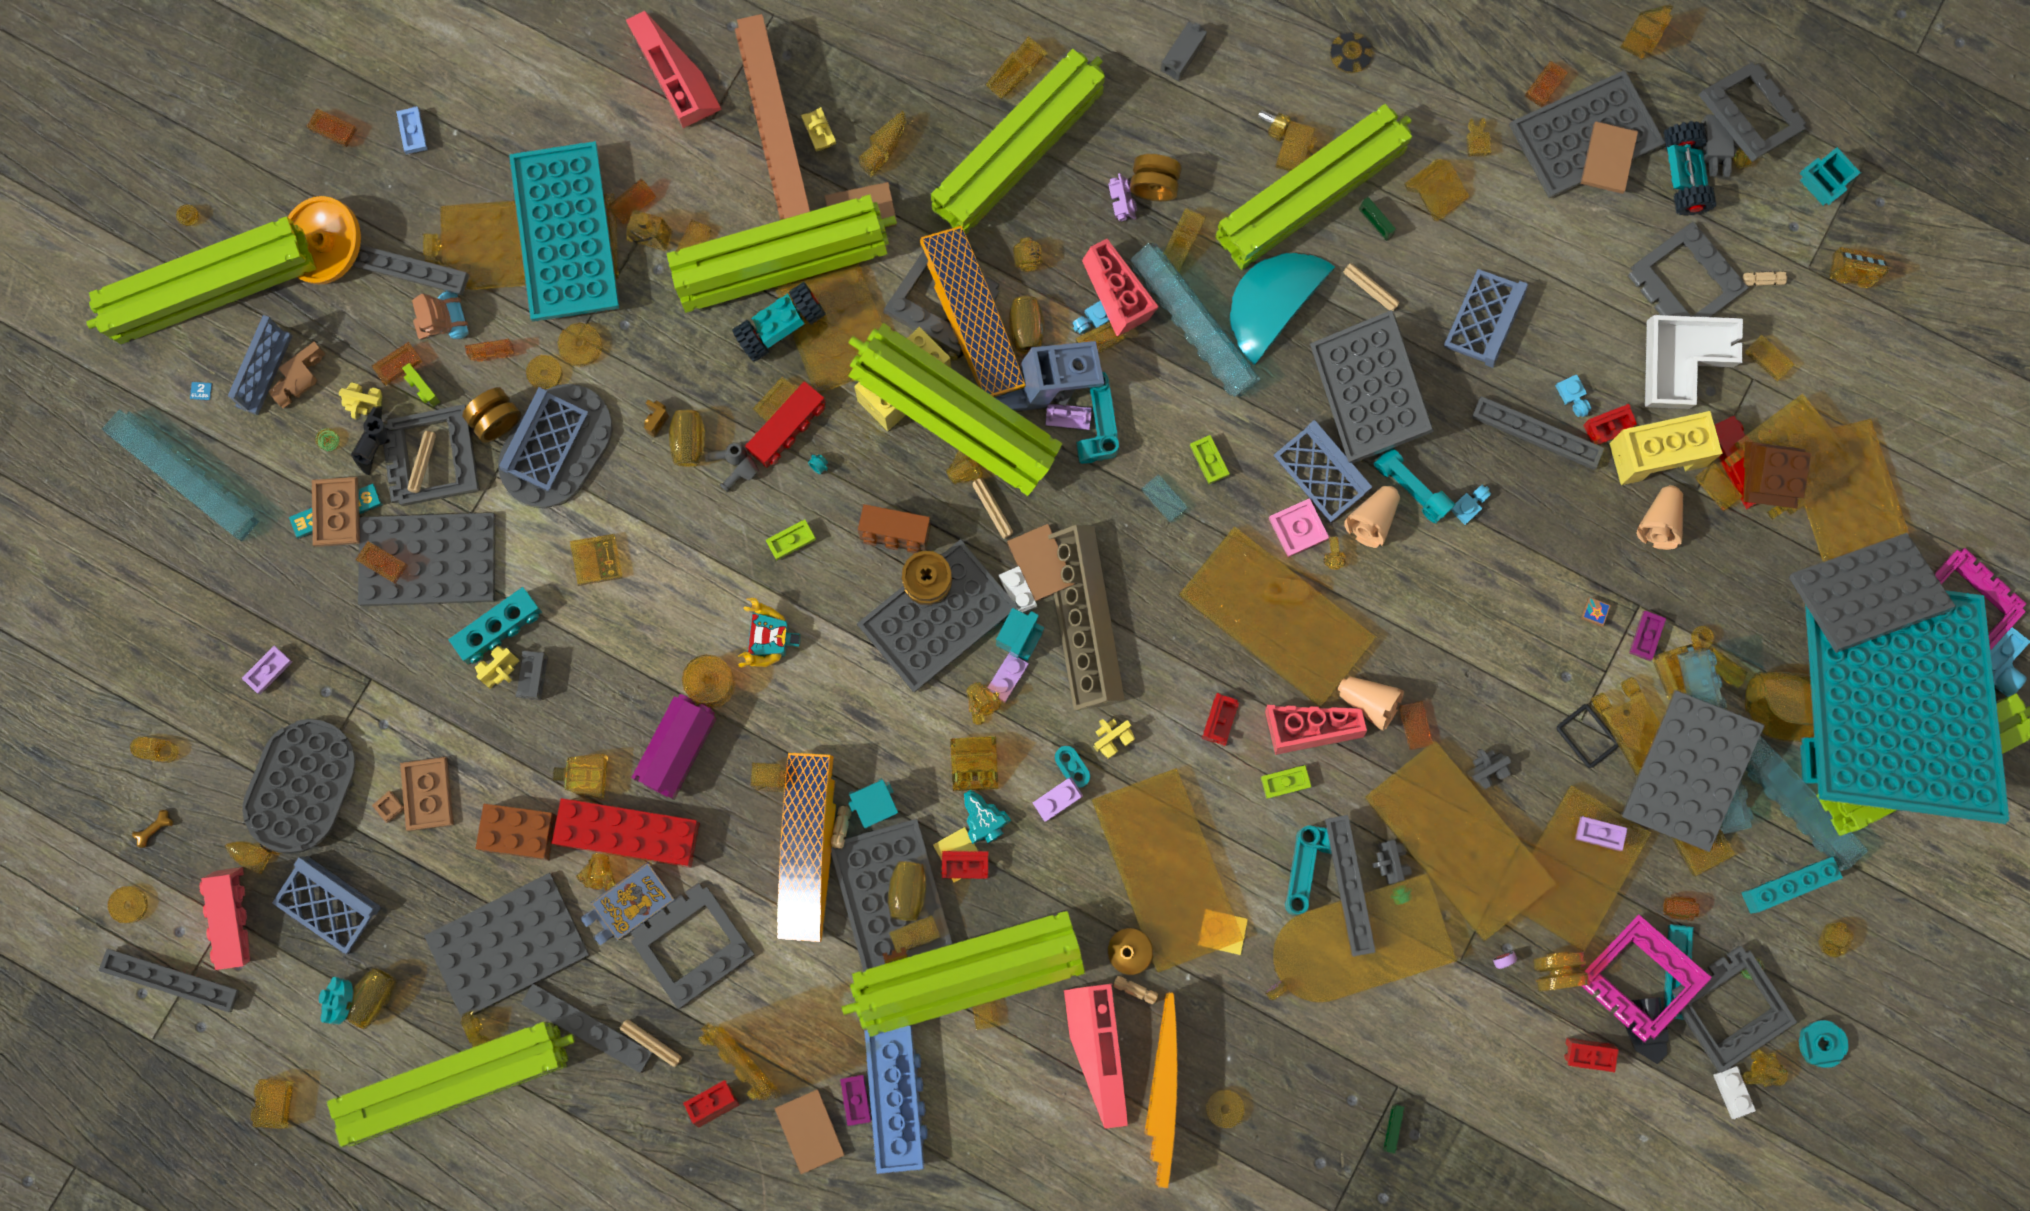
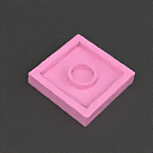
M1310 498L1269 517L1287 557H1291L1329 539Z

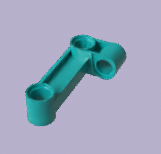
M1102 372L1105 385L1103 387H1090L1097 437L1076 441L1078 459L1081 464L1113 459L1119 453V441L1109 378L1105 372ZM1106 443H1112L1115 445V449L1106 451L1103 446Z
M1388 449L1374 462V466L1385 477L1391 475L1423 507L1422 513L1424 516L1436 524L1456 504L1442 490L1433 494L1402 464L1404 462L1402 456L1395 449Z
M1305 826L1296 834L1290 880L1285 901V909L1291 915H1300L1308 910L1317 850L1331 854L1326 828ZM1304 831H1309L1312 834L1313 840L1311 843L1303 839ZM1294 898L1299 899L1302 903V908L1299 911L1294 910L1292 907V900Z

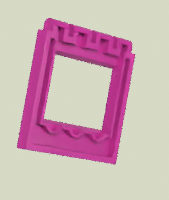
M1966 548L1961 551L1956 550L1934 574L1942 584L1956 570L2004 614L2003 618L1988 633L1991 651L2026 612L2023 607L2027 603L2015 592L2008 596L2007 594L2011 589L1998 577L1992 581L1990 578L1994 573L1983 563L1979 562L1974 565L1973 563L1977 558Z
M1638 915L1582 973L1584 979L1580 985L1591 995H1594L1599 990L1601 993L1596 997V1000L1609 1011L1617 1006L1619 1009L1614 1013V1016L1627 1027H1630L1635 1022L1637 1025L1633 1028L1632 1032L1642 1041L1646 1042L1650 1037L1655 1039L1705 987L1712 977L1644 918ZM1631 941L1685 987L1654 1021L1600 974Z

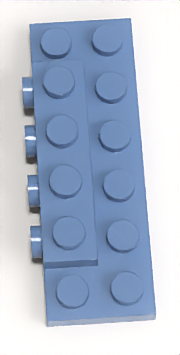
M912 1026L902 1027L886 1033L880 1032L879 1035L872 1037L869 1036L867 1030H864L876 1172L878 1174L925 1169L922 1144H924L923 1140L927 1139L928 1135L927 1126L922 1125L921 1116L925 1115V1103L920 1101L919 1092L923 1091V1080L917 1074V1068H921L920 1054H916L914 1049Z

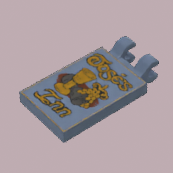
M647 862L591 902L594 909L583 915L581 920L587 927L598 919L604 930L596 934L595 939L599 945H602L613 935L618 941L674 901L675 898L649 862Z

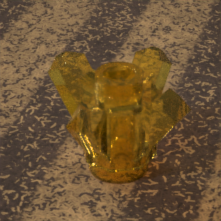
M959 450L953 463L949 465L950 468L946 469L948 477L955 485L964 481H975L983 477V472L978 468L980 464Z
M981 682L973 683L966 690L969 700V712L972 713L973 723L976 725H982L985 722L984 716L991 715L1001 707V701L999 700L1000 692L986 688Z
M600 853L592 854L588 864L576 875L578 881L582 882L585 888L599 890L604 887L605 891L616 885L610 869V857Z
M1757 1049L1751 1053V1058L1754 1061L1751 1065V1072H1745L1742 1076L1745 1084H1763L1764 1087L1771 1085L1782 1086L1785 1084L1788 1078V1071L1779 1063L1775 1052L1765 1055Z

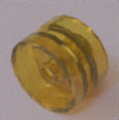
M706 654L697 656L687 664L683 670L682 684L684 691L694 703L705 705L711 709L720 707L729 701L734 693L735 678L724 660L717 656ZM707 679L712 680L710 684L705 683Z
M1562 952L1533 959L1536 972L1550 971V976L1539 977L1536 980L1538 992L1590 985L1587 972L1572 971V968L1583 967L1586 964L1584 952L1571 954L1569 952Z

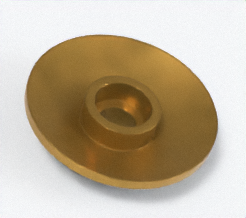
M1126 928L1118 931L1111 938L1108 945V957L1116 970L1123 974L1134 975L1141 973L1149 966L1153 957V947L1147 935L1142 931ZM1126 948L1131 950L1130 956L1125 955Z

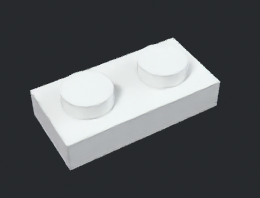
M1019 566L999 575L1005 592L1018 606L1016 610L1026 613L1037 608V604Z
M1737 1066L1728 1068L1723 1073L1713 1074L1731 1119H1736L1756 1111Z

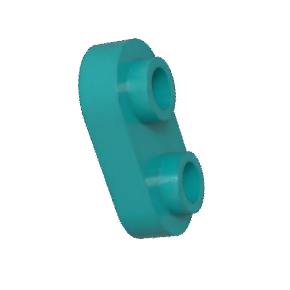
M1070 746L1060 747L1055 753V763L1066 780L1071 777L1078 788L1085 787L1090 780L1089 770L1075 749ZM1065 754L1069 755L1070 761L1064 762L1062 756ZM1080 773L1083 779L1076 781L1074 775Z

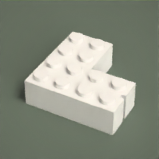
M1654 315L1647 320L1645 407L1690 409L1697 405V366L1735 367L1742 363V343L1736 342L1742 339L1743 319Z

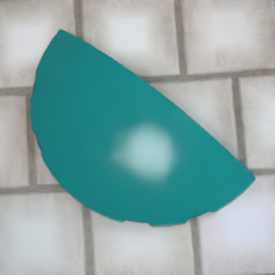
M1285 253L1259 262L1243 276L1232 297L1230 324L1231 330L1234 331L1238 341V347L1249 361L1256 365L1291 319L1335 269L1334 265L1313 255Z

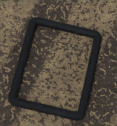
M1588 704L1582 705L1557 725V731L1588 768L1596 766L1620 745L1617 738ZM1585 709L1615 743L1591 764L1561 729Z

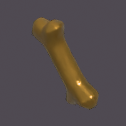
M160 810L158 818L144 831L132 832V837L137 840L139 848H145L148 839L161 827L173 826V821L169 819V812L167 810Z

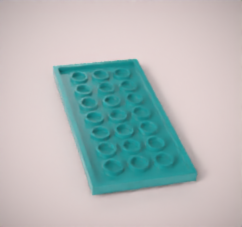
M596 141L509 154L531 321L535 322L619 309Z

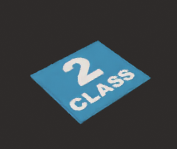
M192 382L190 399L210 400L212 383Z

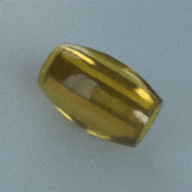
M1020 296L1013 299L1009 313V328L1012 342L1017 352L1021 354H1028L1032 347H1042L1045 334L1044 317L1037 298L1033 296Z
M677 410L673 415L669 430V448L672 460L676 466H698L705 446L704 424L700 412L696 410Z
M898 862L889 883L888 906L890 916L898 920L917 921L923 908L926 894L924 866L913 862Z
M375 967L368 971L353 988L352 1002H347L346 1009L349 1010L346 1020L361 1029L369 1027L378 1019L393 995L396 979Z

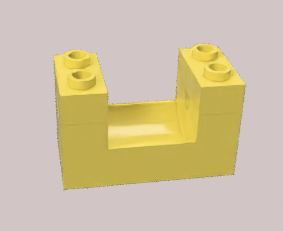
M920 327L907 338L951 368L950 357ZM860 382L854 386L857 401L887 431L906 415L862 386Z
M1710 411L1623 429L1609 443L1621 485L1643 481L1650 473L1684 466L1685 472L1704 468L1722 454Z

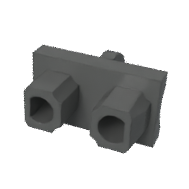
M1479 749L1477 751L1478 758L1472 761L1475 767L1465 772L1467 777L1473 780L1480 789L1485 790L1492 785L1488 775L1495 772L1499 779H1504L1511 775L1508 766L1511 760L1509 756L1505 757L1502 753L1495 755L1493 750L1486 753L1483 749Z
M1395 840L1378 844L1380 853H1376L1378 862L1373 863L1372 866L1373 868L1380 867L1381 875L1386 876L1387 885L1405 881L1404 878L1412 875L1409 864L1401 865L1399 856L1406 855L1405 843H1397Z

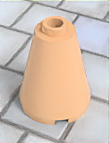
M1671 485L1664 487L1657 495L1636 532L1637 537L1646 544L1649 541L1654 543V548L1664 550L1675 549L1678 544L1682 543L1683 493L1678 487Z
M1382 486L1346 518L1344 526L1349 534L1353 532L1357 536L1355 540L1373 548L1384 544L1400 501L1397 489L1392 486Z
M1351 676L1347 680L1343 679L1338 687L1340 697L1353 708L1362 709L1363 716L1382 731L1393 720L1397 712V702L1401 703L1404 696V690Z

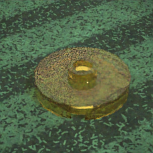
M575 323L566 327L559 335L557 343L559 353L564 361L577 367H583L595 362L600 356L603 346L597 330L585 323ZM578 341H583L581 346H576Z

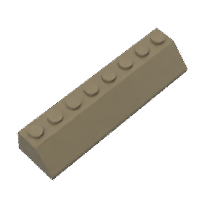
M1074 525L1048 535V538L1055 539L1058 545V558L1066 563V566L1061 570L1062 580L1065 583H1075L1073 586L1054 593L1073 709L1077 711L1112 705L1125 701L1095 528L1094 526Z

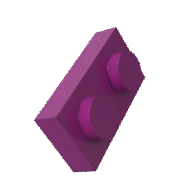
M1643 611L1629 654L1648 661L1653 660L1666 618Z
M864 1075L840 1079L847 1126L871 1122Z

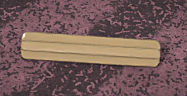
M1350 263L1344 269L1346 276L1389 311H1394L1397 308L1399 301L1354 264Z
M425 431L408 484V491L420 492L436 438L434 432Z
M983 478L975 480L973 487L1002 538H1008L1013 534V530Z
M625 1020L621 1025L620 1030L671 1066L676 1067L681 1061L682 1057L630 1020Z

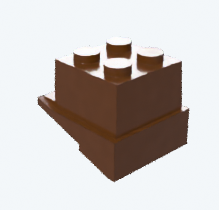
M1745 442L1743 502L1797 509L1798 498H1804L1811 453L1805 452L1806 449Z

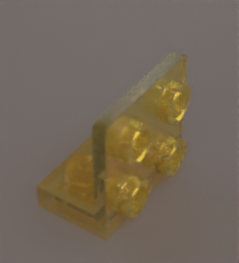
M1434 160L1404 184L1407 191L1419 193L1434 221L1440 220L1469 196L1449 160Z

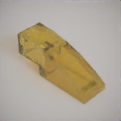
M1028 36L1015 53L1012 52L985 85L999 98L1003 99L1039 64L1047 52Z
M903 111L869 137L871 147L858 157L860 166L870 177L881 169L897 147L906 124Z
M1188 207L1185 208L1157 269L1177 278L1207 216Z

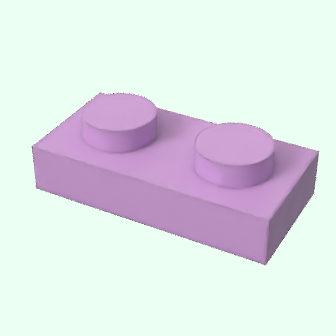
M273 646L242 679L257 694L261 695L292 661L280 649Z
M1009 652L986 692L1006 703L1029 664L1020 658L1013 657Z
M1070 777L1034 801L1033 804L1046 822L1084 796Z
M1580 817L1575 840L1622 851L1627 828Z

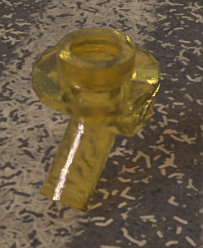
M1338 537L1329 538L1331 553L1325 554L1323 562L1328 568L1337 570L1345 566L1346 559L1345 554L1340 552Z

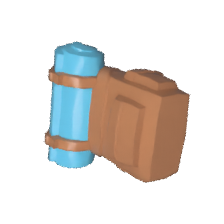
M446 291L438 297L439 299L427 294H421L412 300L417 317L413 322L419 339L422 340L431 335L448 333L452 339H463L468 336L469 331L467 327L469 325L465 321L460 304L461 299L458 298L457 294Z

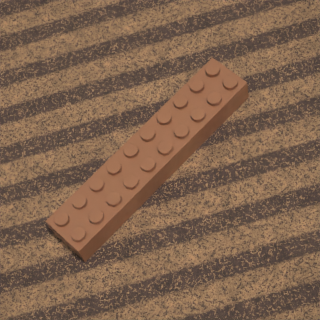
M759 14L737 19L739 28H735V33L780 220L810 212L763 15Z

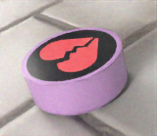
M1510 951L1493 959L1495 967L1500 969L1515 963L1517 956L1514 951Z

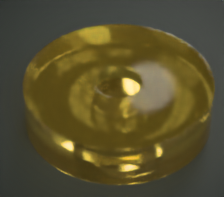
M539 355L528 363L526 377L535 389L538 390L540 387L547 390L560 384L563 371L561 365L554 357ZM543 370L548 371L545 376H541V372Z
M120 887L111 894L108 900L110 916L120 923L131 924L139 921L145 915L148 908L146 895L136 887ZM130 901L131 906L126 909L125 903Z
M1220 1090L1209 1098L1206 1112L1214 1125L1221 1128H1231L1242 1120L1244 1104L1235 1092ZM1224 1104L1229 1106V1112L1226 1114L1221 1111V1107Z

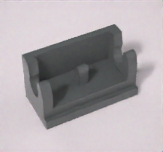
M522 651L516 698L541 701L548 656L545 653Z

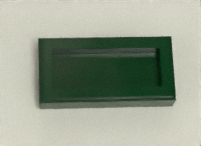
M1369 197L1365 198L1359 207L1360 212L1385 240H1389L1393 237L1396 228Z
M1391 1105L1383 1150L1386 1152L1396 1153L1404 1112L1403 1106Z

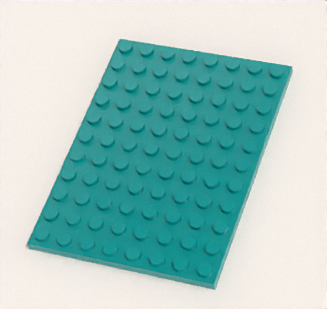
M1945 590L1955 605L1952 611L1837 653L1805 604L1818 794L1820 800L2006 824L2010 821L1984 595Z

